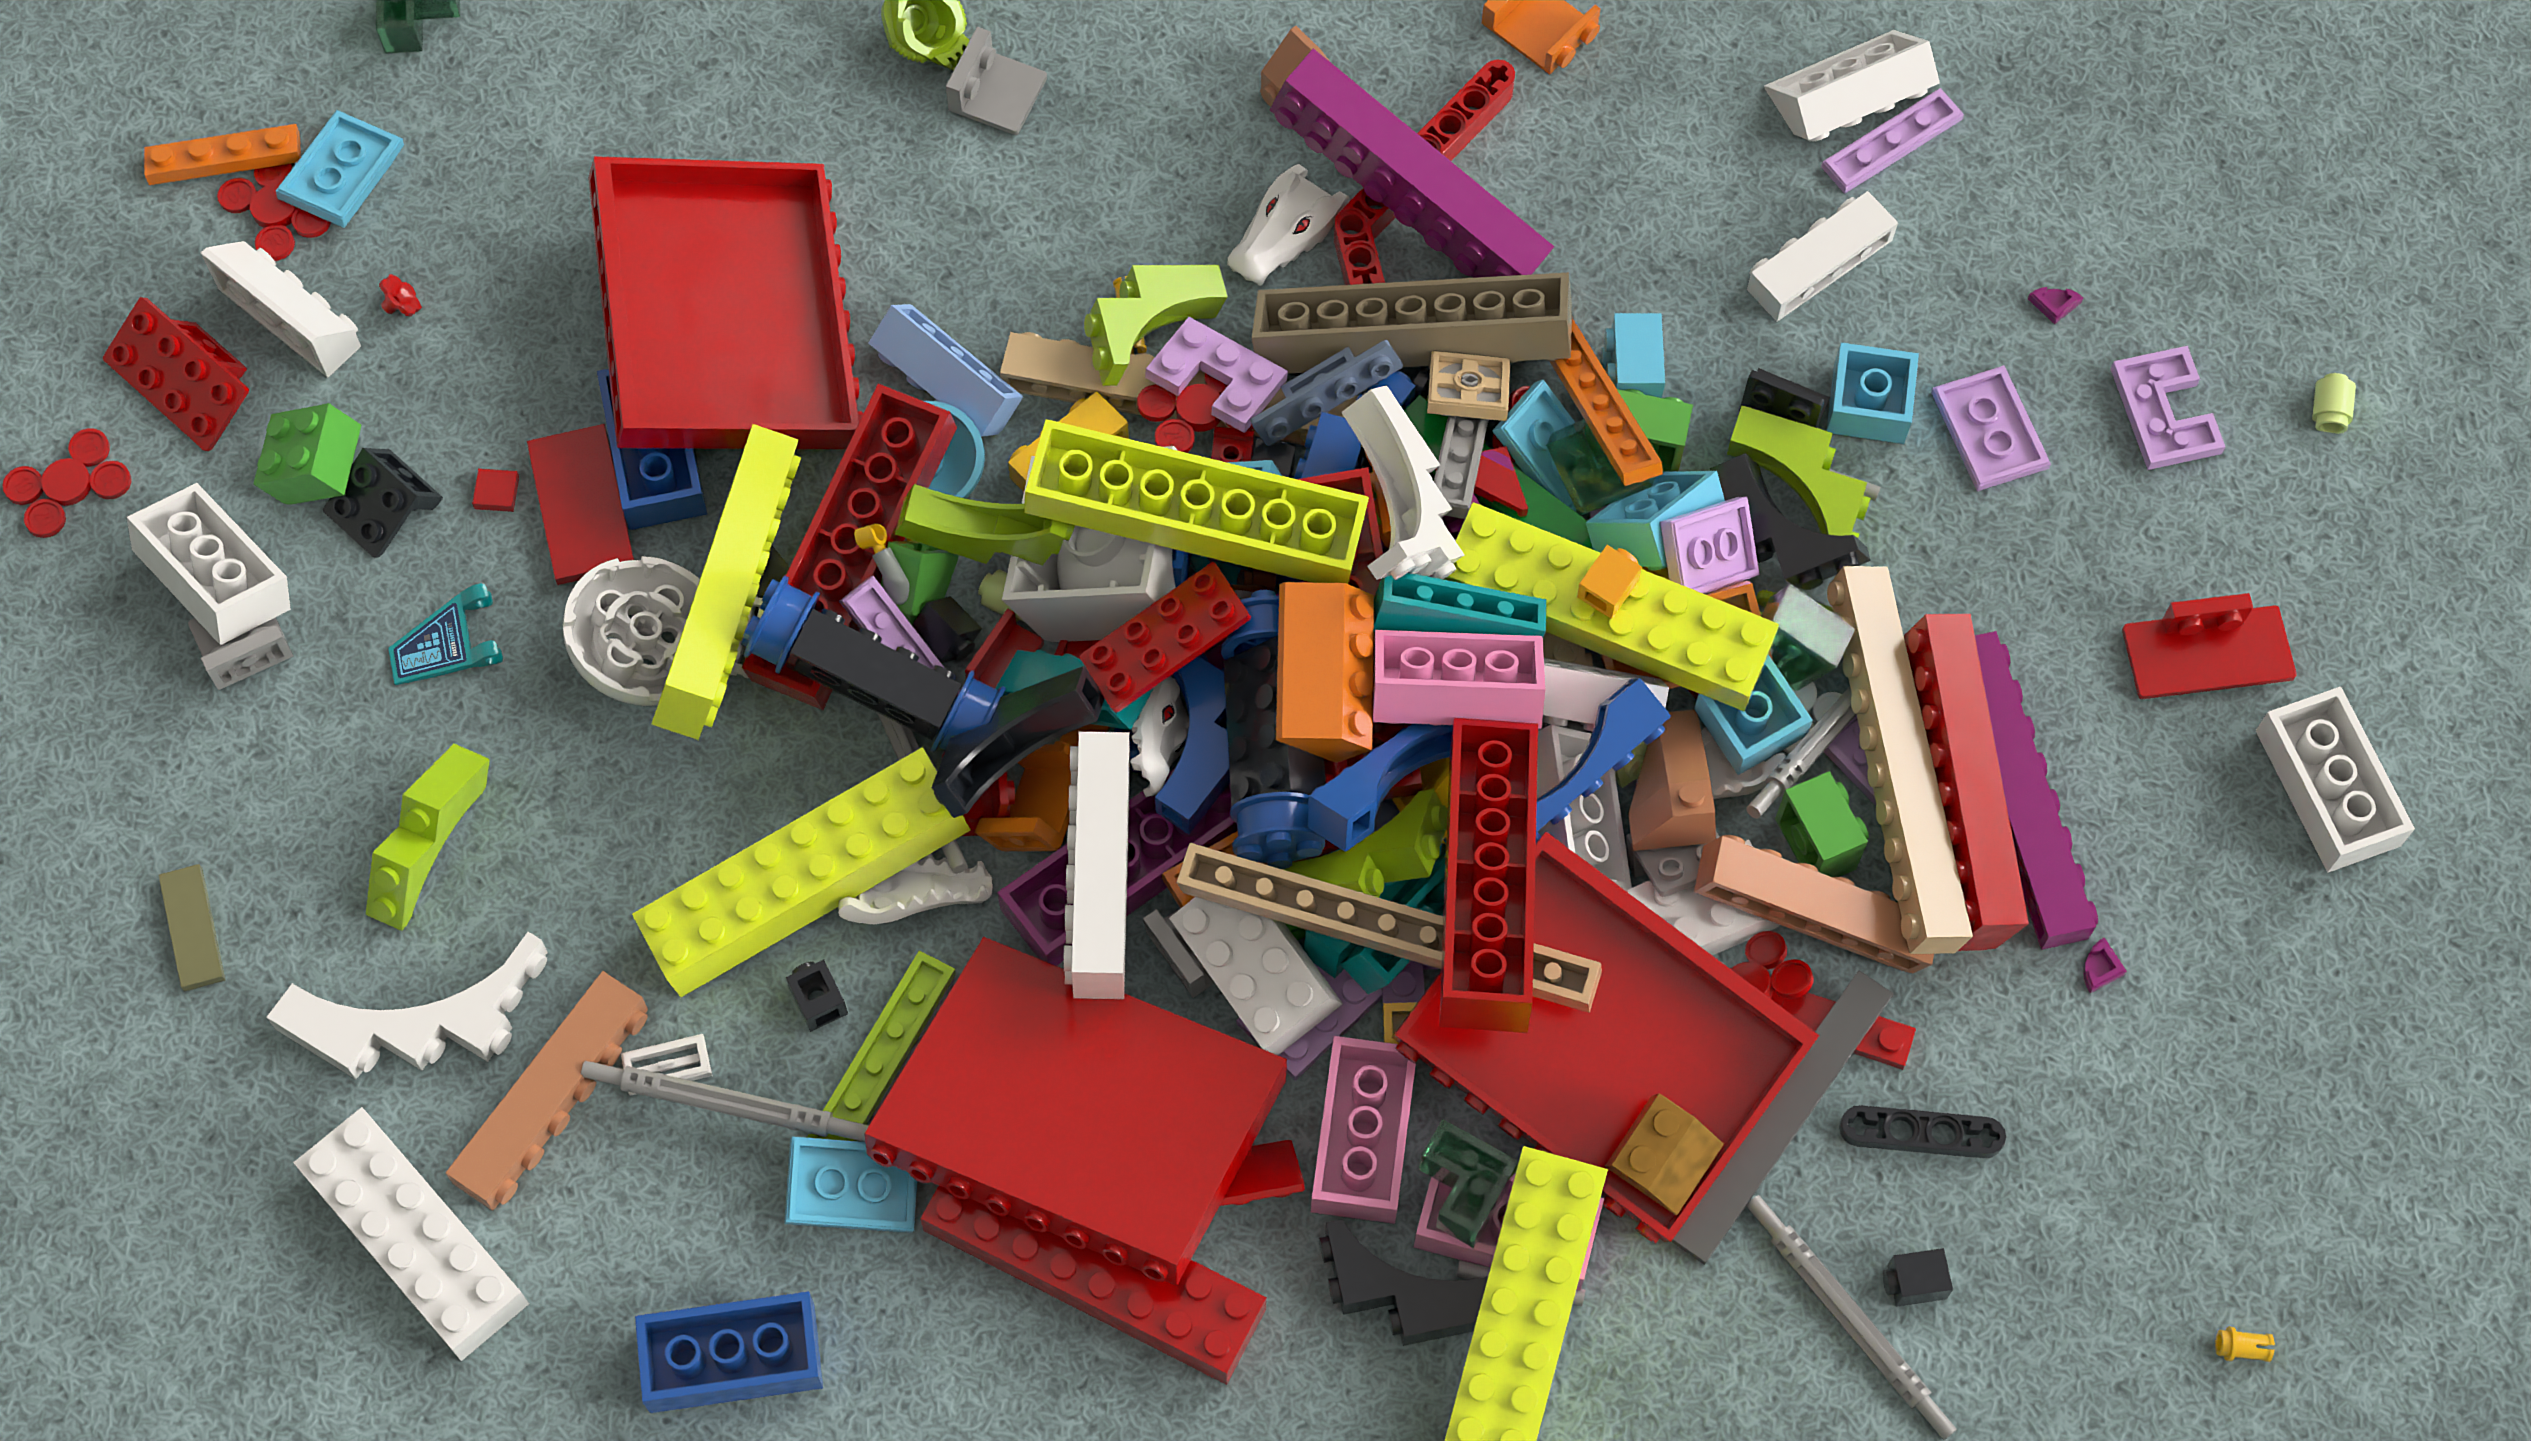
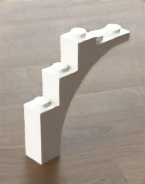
M1383 386L1370 389L1341 412L1356 434L1375 470L1390 517L1391 542L1389 550L1369 564L1368 568L1376 580L1391 575L1396 580L1408 572L1410 574L1445 579L1456 571L1453 563L1463 557L1464 553L1441 519L1452 508L1430 476V473L1438 468L1440 464L1389 388Z
M527 932L504 965L484 980L446 999L405 1009L370 1010L339 1005L316 997L292 983L269 1013L267 1019L277 1031L354 1079H357L362 1071L365 1073L369 1072L375 1066L380 1056L379 1048L381 1046L418 1069L423 1070L428 1062L433 1064L441 1057L446 1047V1042H444L446 1037L488 1062L494 1053L499 1055L506 1049L512 1037L510 1033L512 1026L503 1013L505 1011L511 1012L518 1005L523 994L522 987L530 977L536 978L542 972L547 962L546 954L548 952L541 939Z

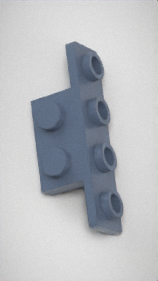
M1388 340L1378 343L1356 357L1350 348L1347 347L1282 385L1281 389L1286 398L1256 415L1250 421L1265 444L1270 446L1314 419L1319 418L1321 412L1326 413L1382 379L1387 378L1401 369L1403 364Z

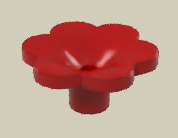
M390 274L379 283L381 291L385 294V300L381 303V307L386 313L393 314L399 309L405 316L411 317L422 308L414 288L409 283L402 282L396 275Z

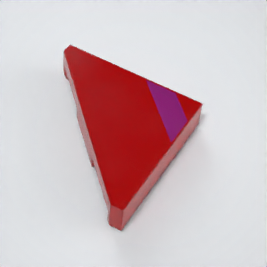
M1507 447L1482 451L1473 493L1491 502L1495 500L1517 511V514L1521 517L1526 516L1528 506Z

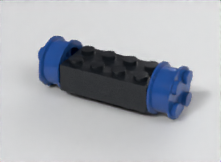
M785 575L780 582L772 579L762 598L760 609L764 612L761 618L753 615L743 634L741 645L746 647L743 656L748 658L751 654H754L776 665L775 672L778 674L788 660L786 667L932 741L941 724H943L931 747L933 752L938 748L945 751L950 737L992 722L1000 697H1003L1006 687L1001 686L996 690L975 679V672L971 670L957 695L962 684L955 681L956 675L938 665H934L933 669L917 662L919 656L906 648L897 646L896 650L891 649L881 643L882 638L878 634L866 628H860L859 631H856L844 625L845 619L831 610L823 609L821 613L818 612L814 607L820 593L816 591L811 596L789 585V577Z
M1259 590L1253 592L1250 598L1241 600L1251 615V619L1226 636L1227 640L1221 646V655L1225 659L1223 663L1232 803L1230 816L1237 823L1238 837L1232 843V850L1237 857L1285 869L1292 866V861L1320 855L1325 847V838L1307 828L1309 795L1316 788L1326 784L1325 762L1322 757L1276 740L1279 596H1276V593L1271 590Z

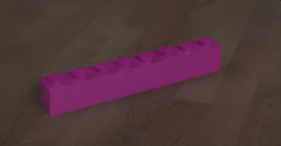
M1997 631L1975 635L2023 895L2040 948L2043 950L2088 940L2098 924L2097 910L2094 903L2088 901L2083 889L2085 887V875L2081 865L2074 862L2071 853L2073 846L2071 833L2067 826H2062L2058 815L2060 811L2059 798L2056 791L2049 788L2046 779V759L2042 752L2037 753L2033 741L2035 738L2034 724L2030 716H2025L2021 705L2023 694L2020 683L2017 679H2012L2009 670L2011 663L2009 650L2006 644L2000 643Z

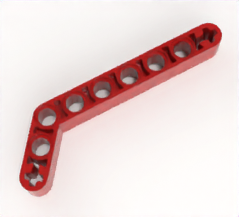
M1499 59L1486 63L1417 134L1452 161L1510 102L1513 97L1515 81L1514 67L1509 62ZM1468 107H1476V108H1478V109H1477V110H1471V109H1469ZM1451 131V132H1454L1455 134H1451V135H1450V134H1445V133H1443V132ZM1364 187L1335 217L1334 245L1345 285L1385 283L1374 239L1396 217L1394 212L1382 202L1372 200L1365 193ZM1378 205V206H1381V207H1383V208H1381V209H1372V208H1370V206ZM1354 230V231H1356V232H1358V233H1357V234H1347V233H1345V231ZM1355 263H1363V264H1366L1367 266H1365V267H1356V266H1354V265H1352V264H1355Z

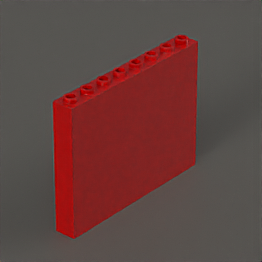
M594 156L588 181L617 448L744 449L752 425L755 424L798 439L796 449H847L863 416V412L857 411L856 401L859 398L860 387L858 377H853L852 374L855 349L853 343H848L847 333L850 330V313L848 310L843 309L842 300L845 298L846 284L844 277H839L838 267L841 263V248L839 244L834 243L833 235L836 232L837 218L836 213L830 211L829 202L832 198V182L825 177L824 164Z
M1545 831L1536 842L1534 943L1601 963L1602 973L1590 1013L1533 996L1528 1033L1439 1027L1440 971L1391 1038L1398 1042L1395 1049L1413 1063L1421 1059L1433 1068L1429 1075L1438 1083L1448 1089L1454 1084L1467 1095L1463 1100L1482 1115L1488 1110L1498 1117L1501 1121L1497 1126L1518 1141L1523 1136L1535 1145L1534 1149L1605 1169H1607L1605 1165L1652 1095L1660 1093L1694 1116L1724 1144L1678 1215L1673 1214L1609 1169L1601 1194L1604 1197L1603 1206L1619 1218H1622L1626 1213L1639 1224L1635 1230L1654 1244L1659 1239L1663 1242H1671L1820 1035Z
M983 936L865 1131L867 1155L881 1166H894L908 1172L911 1177L919 1182H932L942 1186L959 1199L966 1200L970 1198L982 1203L997 1215L1006 1216L1008 1214L1020 1219L1035 1231H1048L1058 1235L1075 1248L1084 1249L1086 1247L1098 1252L1113 1264L1120 1266L1126 1264L1136 1268L1153 1281H1166L1177 1286L1286 1082L1287 1059L1125 993L1124 999L1073 998V984H1065V971L1063 968Z

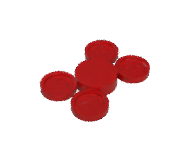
M291 164L254 169V177L258 185L262 187L258 191H256L253 183L249 180L233 178L222 184L217 194L221 207L227 212L242 213L250 209L255 222L263 227L255 238L256 250L262 248L274 261L286 258L295 247V239L292 232L286 226L292 223L295 231L300 236L314 238L324 234L331 225V222L277 199L276 189L292 170Z
M1205 373V384H1193L1184 388L1177 397V400L1175 394L1157 384L1143 388L1137 397L1139 413L1149 421H1164L1155 431L1156 446H1174L1178 451L1188 453L1194 445V431L1205 432L1213 429L1220 423V419L1211 415L1212 405L1228 385ZM1176 410L1177 419H1169ZM1226 423V425L1235 431H1240ZM1251 424V426L1247 429V431H1250V430L1254 429V427L1252 426V424Z
M87 428L74 434L68 445L69 454L72 459L65 458L53 462L45 469L42 476L36 469L29 466L17 467L5 476L2 486L6 497L14 504H31L25 511L24 524L32 535L48 538L59 533L66 522V514L61 506L79 503L89 494L91 487L95 494L103 499L119 498L130 488L131 474L124 464L118 461L103 462L110 452V443L105 434L100 430ZM96 466L90 475L86 467ZM43 491H44V493L46 494V496L49 498V499H40V500H37V499L40 498V496L42 495Z
M1763 931L1752 936L1745 946V955L1748 962L1739 963L1730 968L1770 999L1773 991L1786 999L1801 997L1811 989L1814 981L1813 973L1807 963L1797 959L1784 961L1787 955V945L1783 937L1773 931ZM1775 968L1770 977L1767 970Z

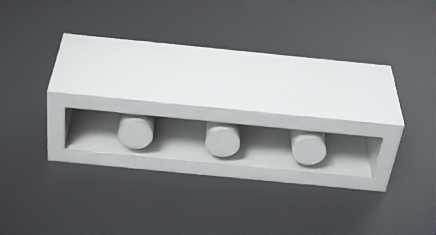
M1868 191L1857 199L1851 197L1838 208L1837 213L1828 219L1823 217L1817 220L1800 239L1792 238L1787 241L1770 260L1764 258L1757 262L1750 271L1751 276L1747 290L1778 322L1893 240L1898 222Z

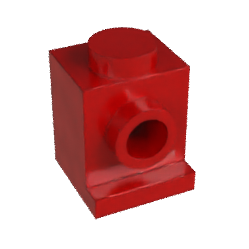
M1214 428L1211 459L1226 463L1252 461L1254 448L1253 430L1243 433L1231 428Z

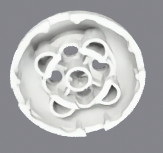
M642 556L641 560L621 562L617 558L591 569L572 589L563 617L564 643L577 671L591 686L608 697L633 705L657 706L700 579L677 564ZM667 631L672 632L676 640L674 643H667L662 639L661 634ZM608 637H616V638H618V639H610V638H609V640H608L607 638H608ZM643 659L652 660L655 665H647L643 663Z

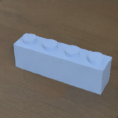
M911 304L891 305L868 342L879 352L878 357L884 363L892 367H898L907 375L906 380L912 386L927 391L935 398L934 401L949 404L965 413L973 421L981 437L998 435L1004 429L1023 398L1020 393Z

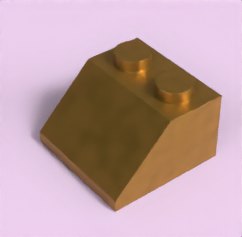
M1658 1093L1650 1097L1605 1167L1673 1214L1678 1215L1724 1143L1694 1116Z

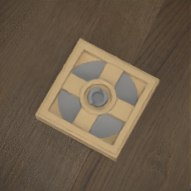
M1432 351L1427 413L1507 421L1510 359Z

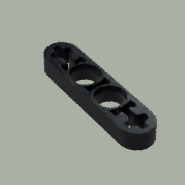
M1858 1105L1847 1109L1839 1125L1840 1134L1847 1143L1866 1148L1973 1158H1992L2000 1152L2006 1141V1132L2002 1124L1996 1119L1983 1116ZM1859 1116L1862 1117L1863 1124L1876 1126L1879 1122L1878 1118H1884L1881 1129L1882 1138L1876 1137L1879 1129H1865L1863 1135L1860 1136L1856 1135V1129L1848 1126V1124L1853 1123L1855 1118ZM1897 1120L1907 1122L1912 1128V1137L1904 1141L1897 1140L1890 1132V1124ZM1938 1124L1949 1126L1954 1132V1141L1946 1145L1938 1143L1932 1136V1128ZM1963 1125L1969 1127L1966 1135H1979L1982 1129L1986 1128L1989 1129V1136L1996 1137V1140L1992 1141L1989 1147H1984L1981 1139L1969 1138L1966 1146H1962L1961 1142L1964 1136Z

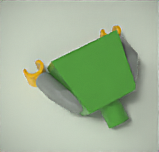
M872 524L855 530V540L860 548L867 549L873 547L875 555L872 557L882 574L881 586L911 625L926 602L945 598L959 555L908 538L907 541H890L886 548L884 543L887 540V532L880 524Z

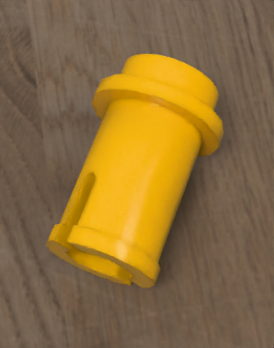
M2232 1326L2217 1332L2215 1340L2216 1354L2224 1356L2226 1361H2233L2236 1357L2270 1362L2274 1355V1350L2256 1347V1345H2275L2272 1334L2238 1332Z

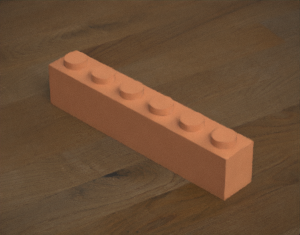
M1722 835L1703 846L1694 888L1695 893L1901 971L1915 973L1932 965L1934 954H1910L1907 939L1903 937L1901 932L1902 917L1899 903L1890 900L1888 894L1880 891H1866L1854 886V882L1847 878L1830 877L1819 873L1818 869L1813 865L1793 863L1783 859L1782 855L1774 850L1757 849L1746 845L1742 838L1734 835Z
M602 971L446 1171V1175L452 1184L492 1211L499 1203L502 1205L506 1204L515 1194L518 1187L516 1181L525 1169L532 1170L541 1160L544 1154L542 1147L550 1136H558L566 1128L570 1120L568 1113L577 1101H586L594 1091L596 1081L584 1078L581 1075L583 1063L589 1061L613 1066L621 1055L622 1048L620 1045L629 1034L636 1035L644 1026L648 1017L646 1014L648 1008L643 997Z

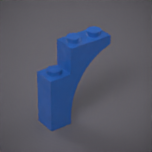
M1204 653L1172 674L1180 687L1187 705L1189 731L1182 756L1174 772L1155 796L1156 813L1187 834L1193 831L1230 783L1227 727L1223 728L1227 722L1224 668L1220 670L1209 663Z

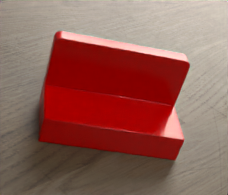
M1008 608L966 667L965 677L967 679L970 671L973 670L975 672V679L995 689L1016 651L1035 652L1036 650H1041L1044 646V639L1017 625L1015 612Z

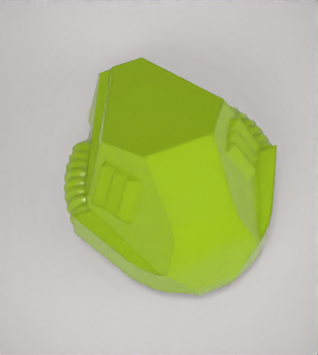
M884 0L881 8V18L889 47L895 49L904 58L907 57L908 60L911 59V61H916L917 63L931 61L954 71L970 41L964 35L967 18L960 1Z

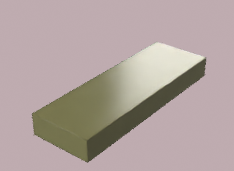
M200 864L159 874L181 988L185 992L225 981L203 868Z

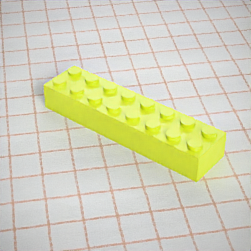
M1045 419L1025 490L1024 513L1312 583L1348 584L1369 497Z
M755 424L752 425L651 725L699 740L704 725L712 728L727 687L726 683L729 674H731L737 657L740 641L749 620L750 610L760 586L761 576L764 573L770 555L769 551L781 521V514L784 511L791 490L790 487L801 457L794 455L798 439Z
M1472 503L1456 539V543L1464 553V556L1453 563L1456 571L1443 580L1546 599V632L1745 711L1779 627L1778 623L1641 569L1638 583L1611 619L1577 597L1579 583L1601 554L1600 552L1477 503Z
M924 748L916 750L632 913L666 980L680 997L685 996L838 907L841 899L845 897L855 898L971 831L963 815L953 818L946 807L936 799L931 787L937 771Z
M1523 1146L1445 1441H1537L1608 1169Z

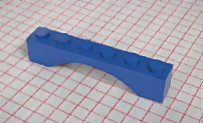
M1641 678L1628 680L1598 706L1595 727L1580 759L1558 785L1537 798L1536 842L1541 837L1537 831L1549 821L1552 825L1560 822L1572 811L1569 804L1580 794L1583 798H1586L1594 793L1604 783L1600 779L1601 776L1611 768L1615 772L1620 770L1634 758V754L1631 751L1642 741L1646 745L1650 744L1666 730L1662 724L1671 715Z
M1412 724L1407 728H1403L1396 736L1380 747L1374 748L1367 756L1354 765L1346 767L1337 777L1324 786L1316 788L1309 795L1307 828L1343 851H1348L1374 832L1375 817L1380 803L1398 781L1421 766L1450 757L1453 725Z

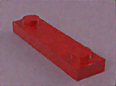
M1773 991L1771 1000L1814 1032L1836 1003L1808 992L1795 999H1786ZM1879 1016L1854 1051V1054L1903 1070L1916 1028Z

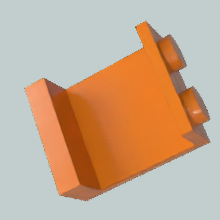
M1488 0L1483 5L1481 24L1550 75L1558 66L1565 68L1572 61L1576 48L1582 42L1589 44L1596 37L1600 30L1598 22L1601 8L1594 5L1588 12L1582 14L1565 0Z
M1056 741L1054 744L1040 747L1019 761L1018 764L1025 769L1015 794V803L1010 807V818H980L975 833L998 850L1004 852L1057 851L1060 849L1070 823V746L1073 745L1063 741Z

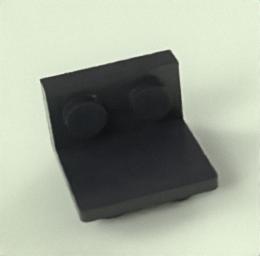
M1758 368L1757 371L1752 370L1750 372L1741 406L1817 428L1829 404L1830 397Z
M362 448L351 466L345 494L330 498L324 506L323 512L372 557L378 558L383 555L411 511H416L417 509L433 510L439 505L443 497L390 449Z

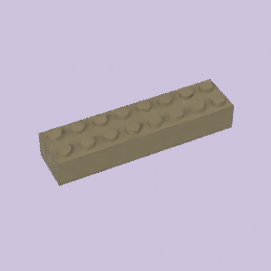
M1569 272L1258 290L1252 331L1254 353L1282 367L1288 373H1304L1347 347L1350 348L1356 357L1384 340H1388L1400 358L1403 367H1430L1432 351L1508 358L1510 363L1527 360L1553 361L1571 358L1572 302Z

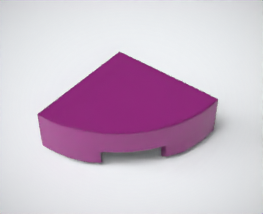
M2047 287L2039 288L2028 296V300L2054 324L2081 304L2084 298L2071 289H2048Z
M2105 937L2092 947L2084 963V980L2090 993L2127 973V970Z

